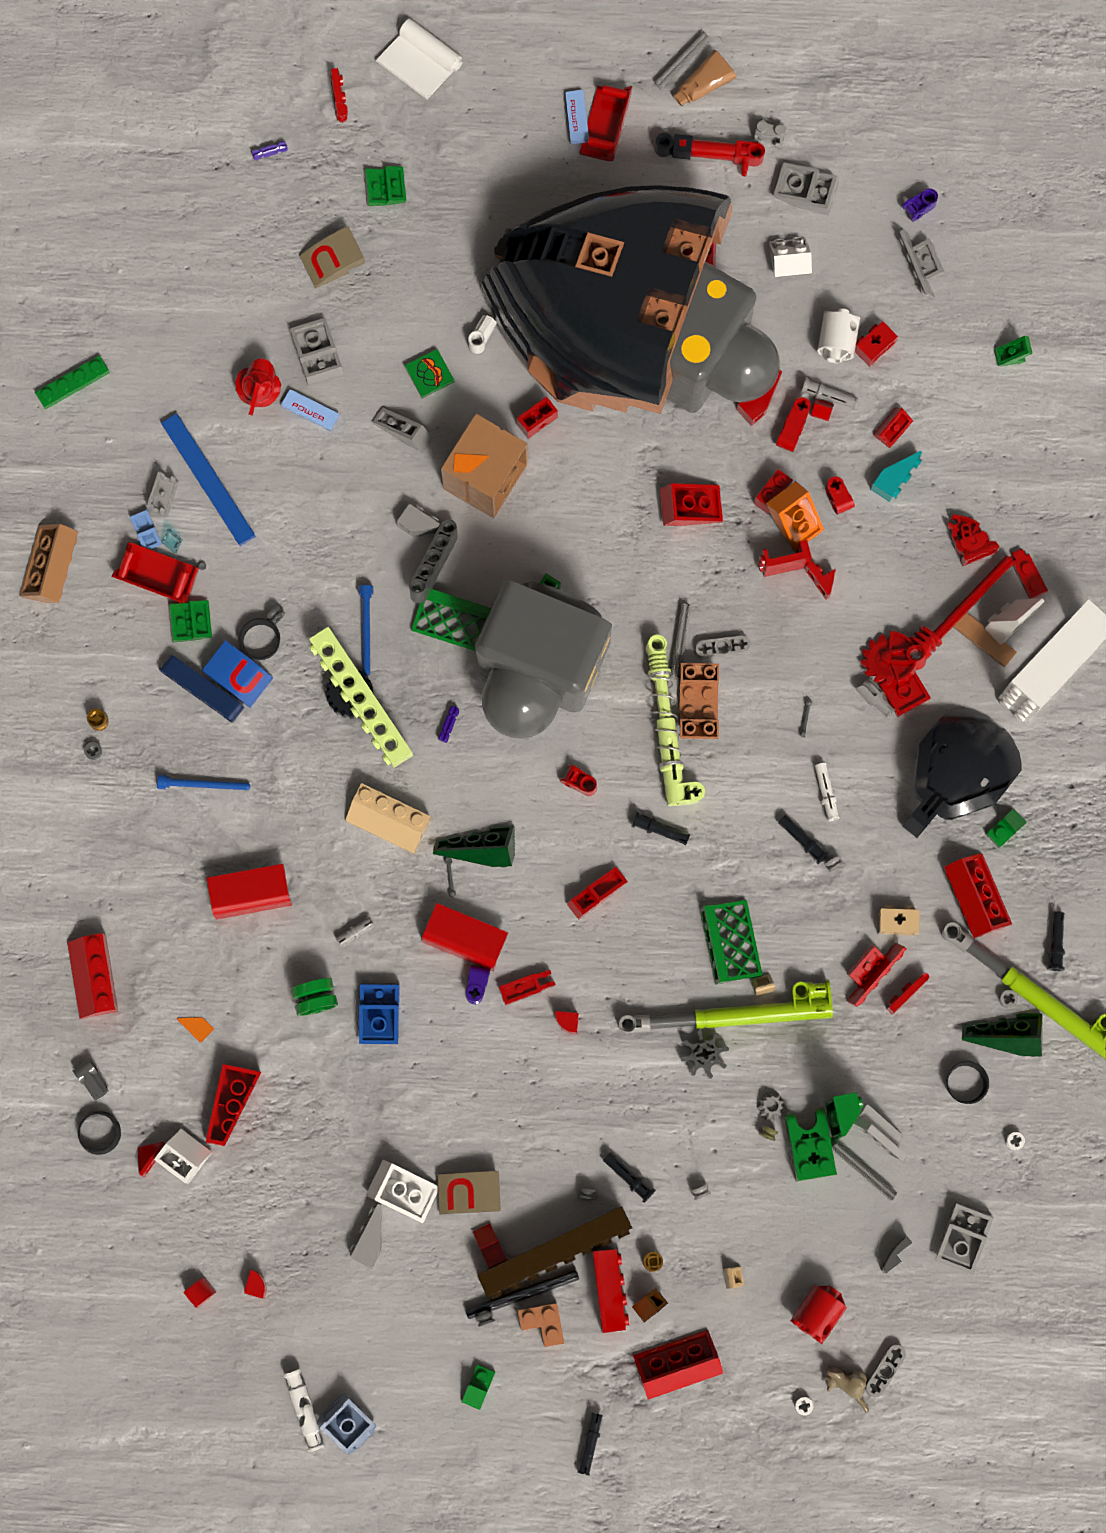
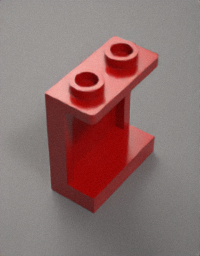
M808 540L799 542L797 553L770 559L767 549H763L761 556H759L760 561H758L759 571L763 572L764 577L804 569L812 558Z

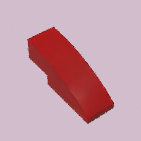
M614 867L572 898L567 906L579 920L628 881L618 868Z

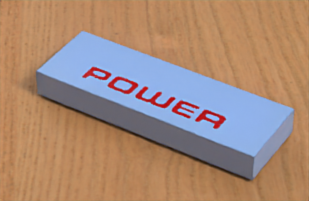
M584 90L565 92L571 145L588 143L589 134Z
M291 389L281 404L283 408L330 432L340 416L339 413Z

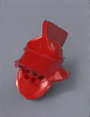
M261 358L254 360L248 368L242 369L235 381L236 392L244 403L250 405L248 415L253 416L255 407L271 405L277 399L281 390V382L279 377L275 375L273 365L270 361Z

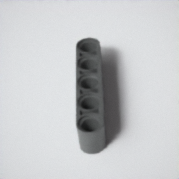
M450 519L442 521L409 584L410 597L413 602H424L435 584L458 538L455 521Z

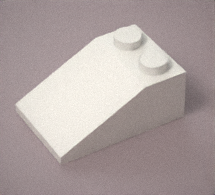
M1040 598L1016 599L1012 604L1007 602L1000 609L1001 613L999 615L995 613L987 620L989 624L985 630L1001 645L1020 629L1045 601Z
M382 1160L366 1196L423 1223L438 1193V1186L390 1162Z

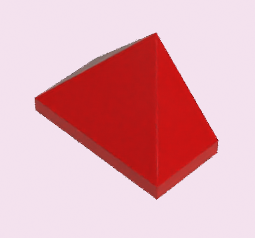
M162 1141L137 1147L140 1176L145 1177L156 1162L154 1159L165 1146V1142Z

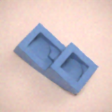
M148 510L130 517L142 547L153 549L162 545Z

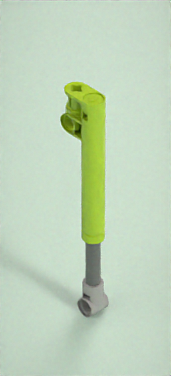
M951 922L943 927L941 935L945 941L951 942L963 952L967 951L1002 977L1001 982L1008 985L1009 988L1106 1060V1028L1101 1025V1019H1106V1014L1097 1017L1092 1025L1024 974L1018 972L1013 966L1009 968L974 942V938L962 930L957 923ZM947 928H954L956 935L954 937L949 936Z
M826 979L825 983L797 982L791 989L792 1002L708 1008L705 1010L695 1009L694 1013L651 1017L649 1014L625 1015L620 1019L618 1027L622 1033L631 1034L651 1032V1029L696 1026V1029H703L704 1027L715 1028L833 1018L830 981ZM796 987H803L805 995H797ZM630 1020L633 1023V1027L626 1030L622 1027V1022Z

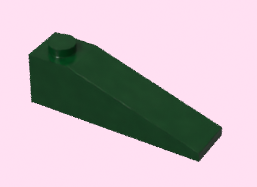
M514 825L489 827L490 831L478 833V830L471 831L472 834L464 837L454 835L437 839L433 848V854L490 867L512 866L515 856Z
M1042 1013L1016 1014V1018L1006 1019L1001 1017L996 1022L980 1021L965 1024L962 1027V1041L1019 1056L1042 1057Z

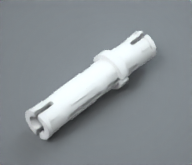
M820 763L815 765L823 797L822 805L825 806L828 821H835L840 819L836 806L837 798L833 794L827 764Z

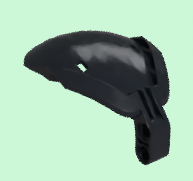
M967 709L948 710L919 743L913 790L914 795L921 804L902 826L914 837L918 838L936 815L946 820H953L995 805L1022 771L1020 752L1013 738L1006 729L1003 731L999 726L990 721L989 716ZM944 745L947 749L941 754L939 749ZM986 778L989 782L982 787L981 782Z

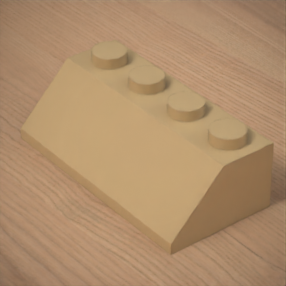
M361 783L352 800L345 821L415 854L431 822V816Z

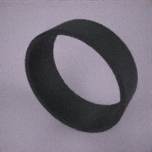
M264 618L252 619L240 630L238 639L240 648L253 659H268L279 648L280 632L277 626L270 620ZM254 626H268L277 635L278 644L275 650L267 656H252L244 647V637L248 630Z
M962 1061L955 1064L949 1070L946 1078V1087L951 1097L963 1104H974L982 1100L987 1094L989 1077L985 1069L978 1063ZM970 1066L980 1073L983 1079V1089L974 1100L961 1101L951 1093L948 1079L956 1068Z
M98 1111L87 1115L78 1127L79 1142L91 1154L103 1155L109 1153L118 1145L121 1138L119 1122L113 1115L107 1112ZM99 1114L108 1117L115 1127V1136L112 1143L102 1150L89 1149L80 1139L81 1126L92 1115Z

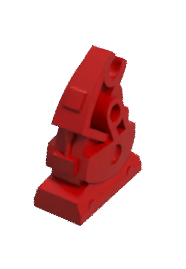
M952 516L951 520H955L957 524L953 525L949 522L947 528L952 530V540L955 549L962 556V567L997 553L999 549L998 543L996 541H989L987 533L979 527V522L966 516Z

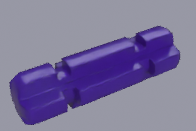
M280 141L278 144L273 143L261 147L260 150L259 148L252 150V156L254 160H259L263 156L266 158L276 155L278 152H286L288 147L285 141Z
M455 706L449 707L448 715H446L441 728L442 732L438 736L439 741L448 742L449 733L452 732L456 721L455 717L459 714V708Z

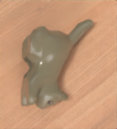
M829 1365L825 1375L827 1391H830L832 1388L842 1389L849 1396L855 1398L865 1413H868V1405L862 1399L867 1382L866 1375L859 1370H854L847 1374L840 1367Z

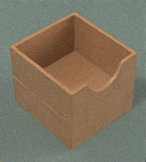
M475 414L441 468L443 489L488 516L495 518L528 465V443L504 429L500 430L499 426ZM455 454L488 456L471 473L454 472Z

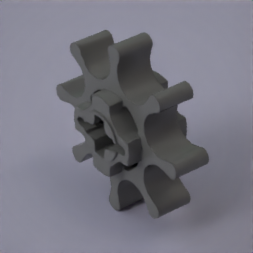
M698 1030V1043L691 1044L687 1040L683 1042V1045L691 1049V1055L682 1057L681 1062L690 1060L694 1063L695 1068L691 1072V1076H695L696 1071L703 1068L708 1073V1079H711L713 1077L711 1073L713 1065H719L722 1069L726 1068L727 1065L721 1063L718 1056L721 1052H728L729 1047L723 1049L716 1047L715 1040L719 1036L718 1033L714 1034L712 1040L706 1041L702 1037V1031ZM703 1050H705V1052L707 1053L713 1052L711 1055H708L707 1059L700 1056L696 1057L699 1054H701Z

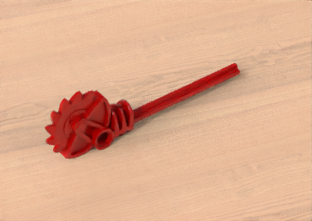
M1006 555L934 631L921 625L919 627L920 632H914L915 637L911 636L908 638L902 633L890 631V637L887 639L882 634L878 638L877 643L870 640L869 650H862L866 660L860 661L861 665L868 669L864 672L865 675L876 676L874 682H881L886 679L887 685L891 684L895 679L898 686L907 682L916 670H920L926 665V660L932 655L931 652H935L936 647L942 645V638L1015 563L1012 558ZM920 656L918 659H913L912 657Z

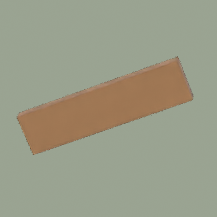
M968 613L953 627L1004 668L1017 653L1005 642L1000 645L985 630L986 627Z

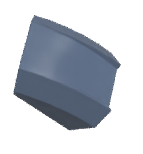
M346 1393L338 1396L320 1414L316 1422L319 1428L347 1455L355 1452L374 1433L376 1424Z

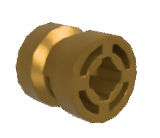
M96 708L87 714V722L94 730L103 731L107 728L109 719L104 711Z
M657 1252L647 1253L643 1258V1266L650 1272H656L663 1266V1258Z

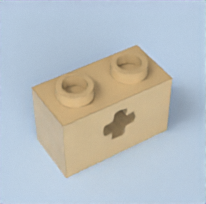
M891 905L883 906L878 911V934L917 936L919 934L920 910H914L915 907L904 906L903 909H895V906ZM897 916H900V919H903V921L900 924H897L898 921L894 920L897 918Z

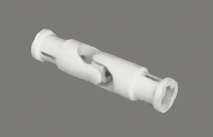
M299 1369L283 1376L287 1379L290 1388L289 1395L299 1419L302 1435L307 1440L308 1453L324 1448L325 1444L321 1441L319 1435L320 1428L316 1423L317 1419L313 1413L306 1385H303L300 1376L301 1370ZM300 1399L305 1402L306 1405L304 1407L299 1406Z

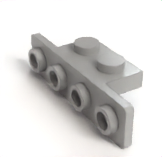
M902 229L900 230L901 237L899 239L901 244L907 248L908 253H906L909 262L914 265L913 273L916 279L920 280L922 284L920 290L924 296L933 299L935 296L928 281L945 273L933 243L930 239H927L913 246L908 232Z

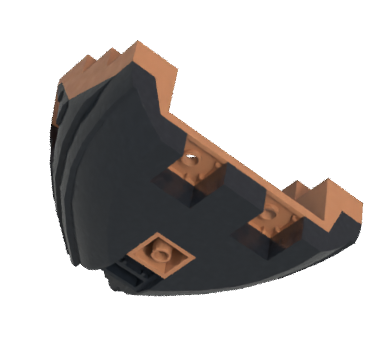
M663 185L623 187L589 194L551 208L504 233L494 248L495 258L501 259L498 267L493 266L491 268L490 274H486L484 282L482 281L481 283L482 291L507 344L528 373L557 402L592 412L595 405L625 413H627L629 406L661 414L673 381L670 359L711 243L721 245L732 214L731 198L728 195L688 187ZM686 248L693 250L690 255H684L682 252ZM661 317L669 319L665 324H660L658 320Z

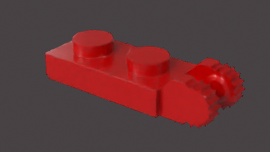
M333 68L330 79L337 121L343 123L347 121L348 107L344 104L346 103L345 92L341 91L343 76L339 75L338 68Z
M546 970L538 974L534 973L499 986L505 1006L556 986L555 981H550L540 986L537 980L548 977L552 974L551 971Z

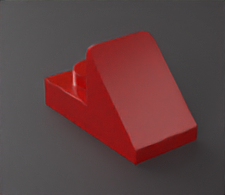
M813 561L808 563L805 567L806 573L825 600L829 599L836 569L823 576V570L818 564L815 565Z
M491 1224L473 1231L488 1268L507 1260Z

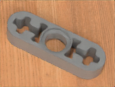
M746 636L702 640L697 643L695 653L701 659L741 655L748 652L750 640ZM730 641H733V645H738L739 641L746 645L744 649H741L740 646H735L733 648L734 651H731L732 645ZM721 642L726 643L728 650L720 652L717 645ZM712 644H715V653H712L713 649L707 650L706 654L699 651L702 645H705V648H712Z
M895 1344L887 1349L866 1383L865 1390L868 1395L879 1397L883 1394L905 1359L906 1352L902 1346ZM899 1348V1354L901 1355V1357H896L893 1362L896 1363V1366L894 1367L890 1362H886L885 1360L886 1358L891 1360L893 1357V1353H891V1351L897 1350ZM883 1365H888L891 1368V1373L887 1377L882 1376L880 1373V1368ZM877 1374L880 1379L886 1380V1382L883 1384L880 1381L878 1385L879 1392L875 1391L872 1393L870 1384L877 1383L878 1379L874 1378Z

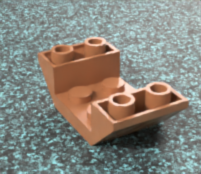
M681 663L679 696L680 739H719V664Z

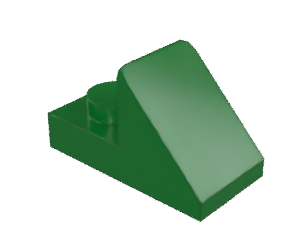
M1025 335L995 348L997 363L1000 367L1026 362L1025 357L1033 354L1029 336Z
M1013 809L986 835L1000 848L1027 822Z
M477 1365L462 1403L480 1410L495 1372Z

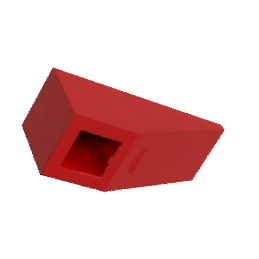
M779 370L778 377L772 388L762 397L749 402H738L737 411L750 426L766 415L780 381L781 370Z

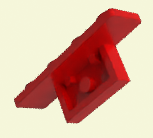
M895 943L884 956L875 946L870 945L846 973L858 985L846 1001L855 1007L862 1004L871 990L878 986V982L883 976L890 972L895 962L903 957L906 948Z

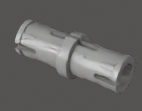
M369 917L356 926H350L348 931L336 937L338 942L342 941L339 943L341 948L355 939H360L361 935L375 928L370 923Z

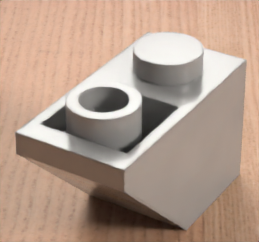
M410 503L396 521L397 527L412 537L436 533L440 526V521L433 515L429 517L418 505L413 506Z

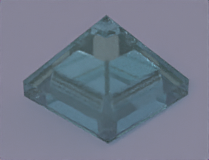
M168 528L161 542L176 554L183 539Z

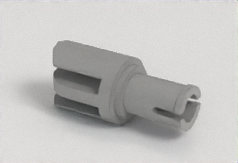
M868 678L856 688L857 692L868 704L876 706L886 718L895 711L885 700V693L871 678Z

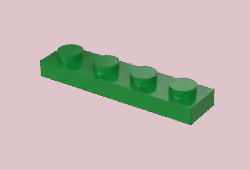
M99 355L36 391L35 394L46 410L110 372Z

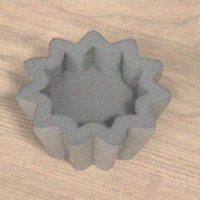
M772 1092L769 1096L764 1094L763 1099L759 1100L760 1105L757 1107L761 1111L760 1116H765L766 1120L770 1118L776 1120L777 1116L782 1117V1111L785 1110L783 1106L785 1101L780 1100V1095L775 1096Z

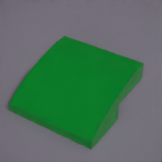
M385 166L384 169H365L367 206L394 205L406 202L403 167Z
M208 600L169 604L172 643L212 638Z

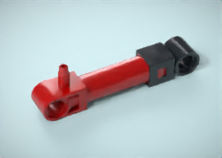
M661 133L655 140V152L660 157H667L672 153V158L690 160V157L734 161V164L741 165V175L744 177L747 176L749 166L756 167L762 164L765 155V148L759 142L737 140L736 143L699 140L693 139L691 135L675 134L673 140L669 133ZM666 143L668 146L662 147L660 144ZM756 152L759 156H753L751 153Z

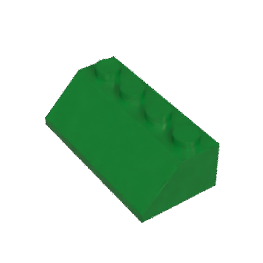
M857 1092L835 1096L825 1102L833 1141L845 1137L861 1113L863 1102L861 1096H857Z

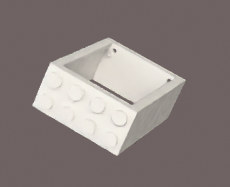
M1088 600L1010 682L998 698L1000 704L1014 712L1017 720L1020 722L1024 721L1027 724L1106 640V614Z

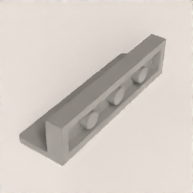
M865 1103L854 1125L889 1155L903 1161L906 1154L896 1146L902 1134Z

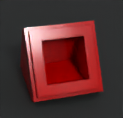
M816 399L811 416L829 421L834 404Z

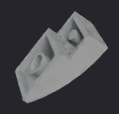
M783 163L773 196L790 205L829 215L838 186V177L836 175L820 173L819 169Z
M326 318L290 328L308 386L344 375Z
M955 1201L935 1260L973 1275L994 1217Z

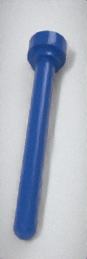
M360 585L358 586V594L362 598L363 674L369 676L370 598L374 594V586Z
M158 774L157 788L163 790L170 788V786L249 790L251 788L249 783L173 779L167 776V774Z

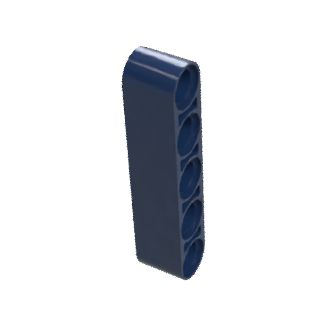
M171 654L159 668V671L231 723L236 720L244 709V706Z

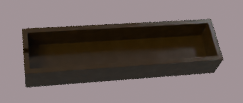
M621 1206L477 1276L486 1296H491L494 1299L503 1295L502 1290L508 1287L510 1290L522 1286L520 1282L528 1279L530 1282L540 1277L538 1273L544 1270L549 1273L557 1269L556 1264L564 1262L566 1265L576 1260L575 1255L579 1253L585 1256L593 1252V1247L598 1244L600 1247L612 1243L611 1238L618 1236L620 1239L629 1235V1230L632 1229V1226Z

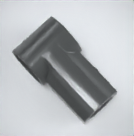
M90 1059L72 1070L95 1101L109 1092L107 1086L98 1075L97 1068Z

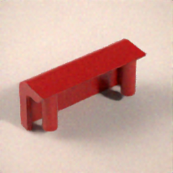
M597 85L587 124L589 141L588 143H582L579 155L609 162L614 161L632 95V86L620 89L603 85V87Z
M128 542L118 569H115L111 577L180 603H186L200 568Z
M284 864L207 878L212 913L216 920L292 906Z
M436 903L423 933L422 943L494 972L498 957L509 932Z

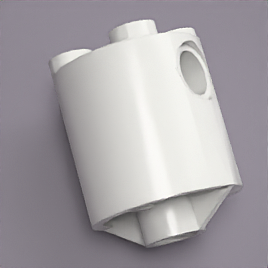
M838 309V312L824 311L817 348L818 354L827 361L836 364L851 360L855 354L860 317L849 314L847 309Z

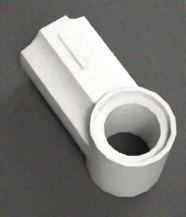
M488 315L482 316L475 330L468 337L469 349L474 354H480L484 351L485 344L497 325V322ZM477 340L481 342L477 345L473 344V342Z

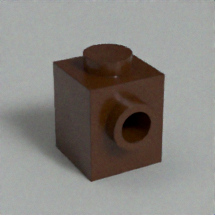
M654 1288L634 1304L632 1308L645 1323L664 1308L668 1302L658 1289Z

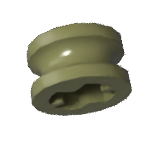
M762 1125L763 1131L759 1132V1135L775 1141V1135L778 1134V1131Z

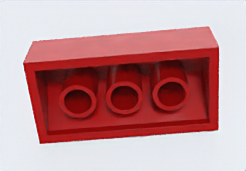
M983 853L961 858L944 867L946 876L953 887L954 895L961 906L962 914L965 916L969 930L974 938L1012 925Z
M99 933L67 942L79 1019L119 1012L106 935Z
M617 1249L592 1252L602 1333L626 1330V1326L629 1325L628 1313L624 1314L623 1307L627 1305L626 1293H622L621 1285H625L624 1275L619 1273V1265H622L621 1253H617Z
M708 1330L633 1355L648 1400L724 1374L718 1353Z

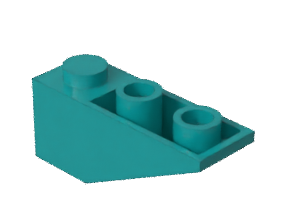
M919 451L883 469L873 483L871 490L888 502L893 497L896 499L902 490L900 488L902 483L906 484L911 478L912 474L910 472L913 467L917 469L922 462L920 457L923 452Z

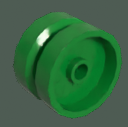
M332 978L306 982L290 989L294 1000H303L295 1005L297 1016L318 1014L338 1006L336 995L327 994L334 989Z

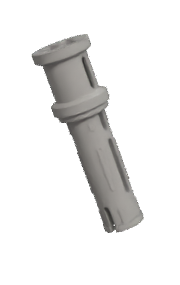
M807 377L801 389L802 394L813 395L816 399L822 397L855 409L858 397L825 387L824 383L821 382L819 384L810 381Z

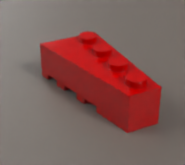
M223 1064L205 1143L225 1147L261 1072Z

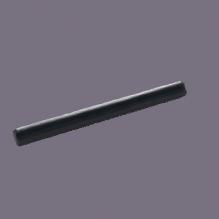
M576 1270L467 1308L465 1310L467 1318L472 1319L579 1280V1275Z

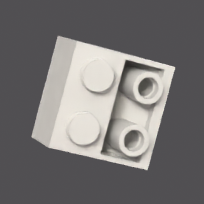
M794 237L789 240L775 239L774 241H769L771 264L775 277L812 273L811 250L806 238Z
M180 1129L165 1144L154 1160L185 1184H189L212 1152L184 1130Z

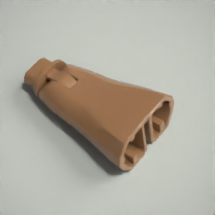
M713 50L703 63L678 88V92L673 97L680 106L687 102H694L711 91L736 79V74L720 53Z

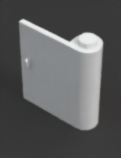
M409 18L402 25L399 36L379 56L376 62L428 100L453 71H457L461 67L462 57Z

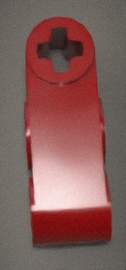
M800 397L794 402L776 446L794 452L811 406L807 398ZM801 405L804 406V408L802 409V411L799 410V408H800Z

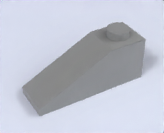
M383 407L372 422L401 442L421 452L432 437L423 425Z

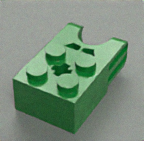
M817 1108L815 1111V1124L810 1130L802 1129L798 1125L796 1116L793 1113H786L785 1122L796 1182L837 1175L824 1108ZM811 1153H813L814 1156H817L815 1164H812V1161L809 1162L808 1157L811 1156Z

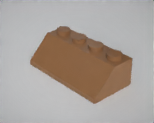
M62 524L39 525L20 591V597L44 603H59L62 597L64 582L67 579L68 567L72 561L73 549L77 543L78 531Z

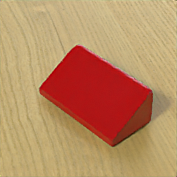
M896 407L873 435L888 448H891L913 420L903 408Z

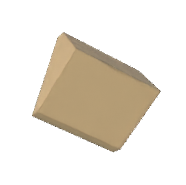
M770 974L751 979L756 996L775 991V984Z
M741 1266L723 1269L726 1289L744 1286Z

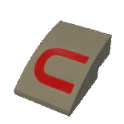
M349 226L329 235L300 255V259L315 289L349 274V270L365 263L364 256Z
M499 1171L437 1175L439 1215L501 1211Z

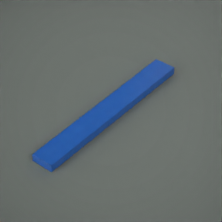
M175 414L163 421L161 425L238 545L241 546L255 538L254 532L179 416Z

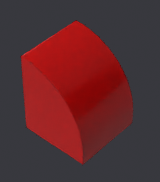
M555 1011V1018L559 1027L567 1033L577 1034L579 1013Z
M250 1270L244 1294L265 1299L267 1286L264 1278L257 1271Z
M203 1277L183 1293L195 1308H199L217 1292L206 1278Z

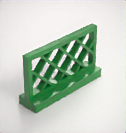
M431 589L426 600L433 602L436 609L426 614L423 608L425 601L420 603L411 631L476 652L475 647H473L470 639L481 633L476 621L482 618L487 619L491 608ZM450 607L454 615L444 619L440 610ZM438 611L442 621L433 626L428 616ZM463 613H469L472 621L462 625L458 616ZM456 617L461 627L450 631L446 622ZM426 618L431 627L424 631L417 629L419 621ZM444 623L449 633L439 636L434 628ZM474 623L478 633L468 637L464 628ZM462 629L467 639L457 642L452 634Z
M747 900L702 907L700 913L715 985L762 976L763 973ZM743 905L744 914L741 918L732 912L735 906ZM716 909H722L728 913L723 921L716 917ZM730 915L739 921L734 929L725 924ZM741 923L748 928V933L745 937L736 931ZM722 926L732 932L727 940L720 936L719 931ZM733 934L743 940L738 948L729 943ZM745 942L752 947V952L749 956L740 950ZM726 945L735 950L731 959L724 955L723 950ZM737 953L747 959L742 967L733 962ZM749 961L755 964L756 973H749L744 969ZM730 964L739 969V972L734 977L728 976L727 969Z

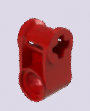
M837 476L831 477L827 482L825 491L834 512L838 515L854 508L855 504L842 478ZM832 484L834 486L838 485V489L836 490V488H831Z
M569 764V769L564 778L560 779V782L585 796L594 795L597 791L596 779L578 767ZM591 782L594 787L591 790H586L583 787L584 784Z

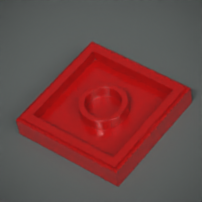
M916 672L902 685L898 686L896 679L889 685L886 684V680L878 685L885 693L884 696L889 704L895 709L894 712L897 717L931 699Z

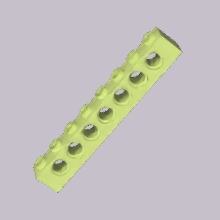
M327 627L309 639L311 643L309 646L314 656L319 655L321 661H319L324 671L329 670L332 675L329 677L335 687L339 685L342 690L340 695L345 702L349 701L353 706L350 708L356 718L360 717L363 721L361 724L366 734L370 732L374 738L371 740L377 750L380 748L384 753L382 758L387 765L391 764L395 768L413 756L412 751L330 628ZM326 648L333 649L331 655H324L323 651ZM337 663L344 665L340 671H335L333 668ZM347 679L354 680V684L350 687L345 686L344 682ZM359 694L365 697L362 702L354 701L355 696ZM373 710L375 715L372 718H366V711ZM378 726L386 728L382 734H377L375 729ZM390 741L396 743V747L392 750H388L385 747Z

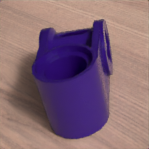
M926 189L915 197L908 199L902 205V208L906 209L911 216L910 220L914 222L935 208L938 194L934 189ZM930 197L933 199V202H927L925 198Z
M471 965L466 989V999L469 1003L476 1005L482 1001L490 969ZM474 990H476L478 995H480L476 996L475 999H473L472 995L470 994L473 993Z

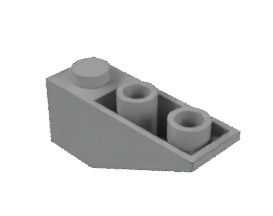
M377 1204L376 1207L372 1206L368 1217H370L368 1224H363L359 1231L361 1237L358 1243L354 1242L349 1251L352 1254L350 1258L373 1269L382 1251V1205Z

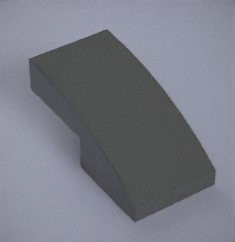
M908 1236L899 1241L887 1256L881 1270L884 1274L902 1262L897 1255L912 1244Z

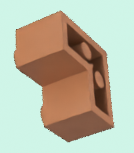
M557 1303L518 1310L521 1331L541 1327L545 1347L564 1344Z

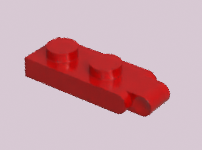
M1022 548L1011 552L1015 562L1012 566L1029 599L1046 593L1048 589L1030 554H1025Z
M923 973L913 984L909 981L901 989L904 993L899 997L895 995L888 1002L890 1006L887 1010L891 1015L929 979V974Z

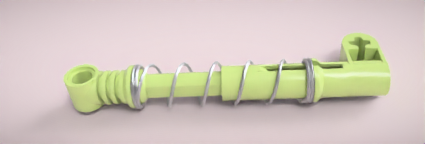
M656 634L650 637L645 650L650 662L648 679L655 682L656 693L650 695L657 697L658 710L653 711V713H659V720L656 721L657 728L655 731H658L660 746H657V748H660L662 761L659 766L664 776L667 806L696 804L704 797L705 788L699 782L683 783L682 770L684 762L680 761L682 755L678 745L680 734L676 730L678 717L672 714L670 709L676 701L668 694V689L672 687L673 681L668 679L672 676V672L667 665V641L663 636ZM652 643H658L660 645V649H654L652 647ZM667 680L671 682L669 687L667 686ZM669 698H672L674 700V702L671 705L669 702ZM684 788H686L687 793H690L694 789V792L698 793L697 796L695 797V795L691 793L686 800Z

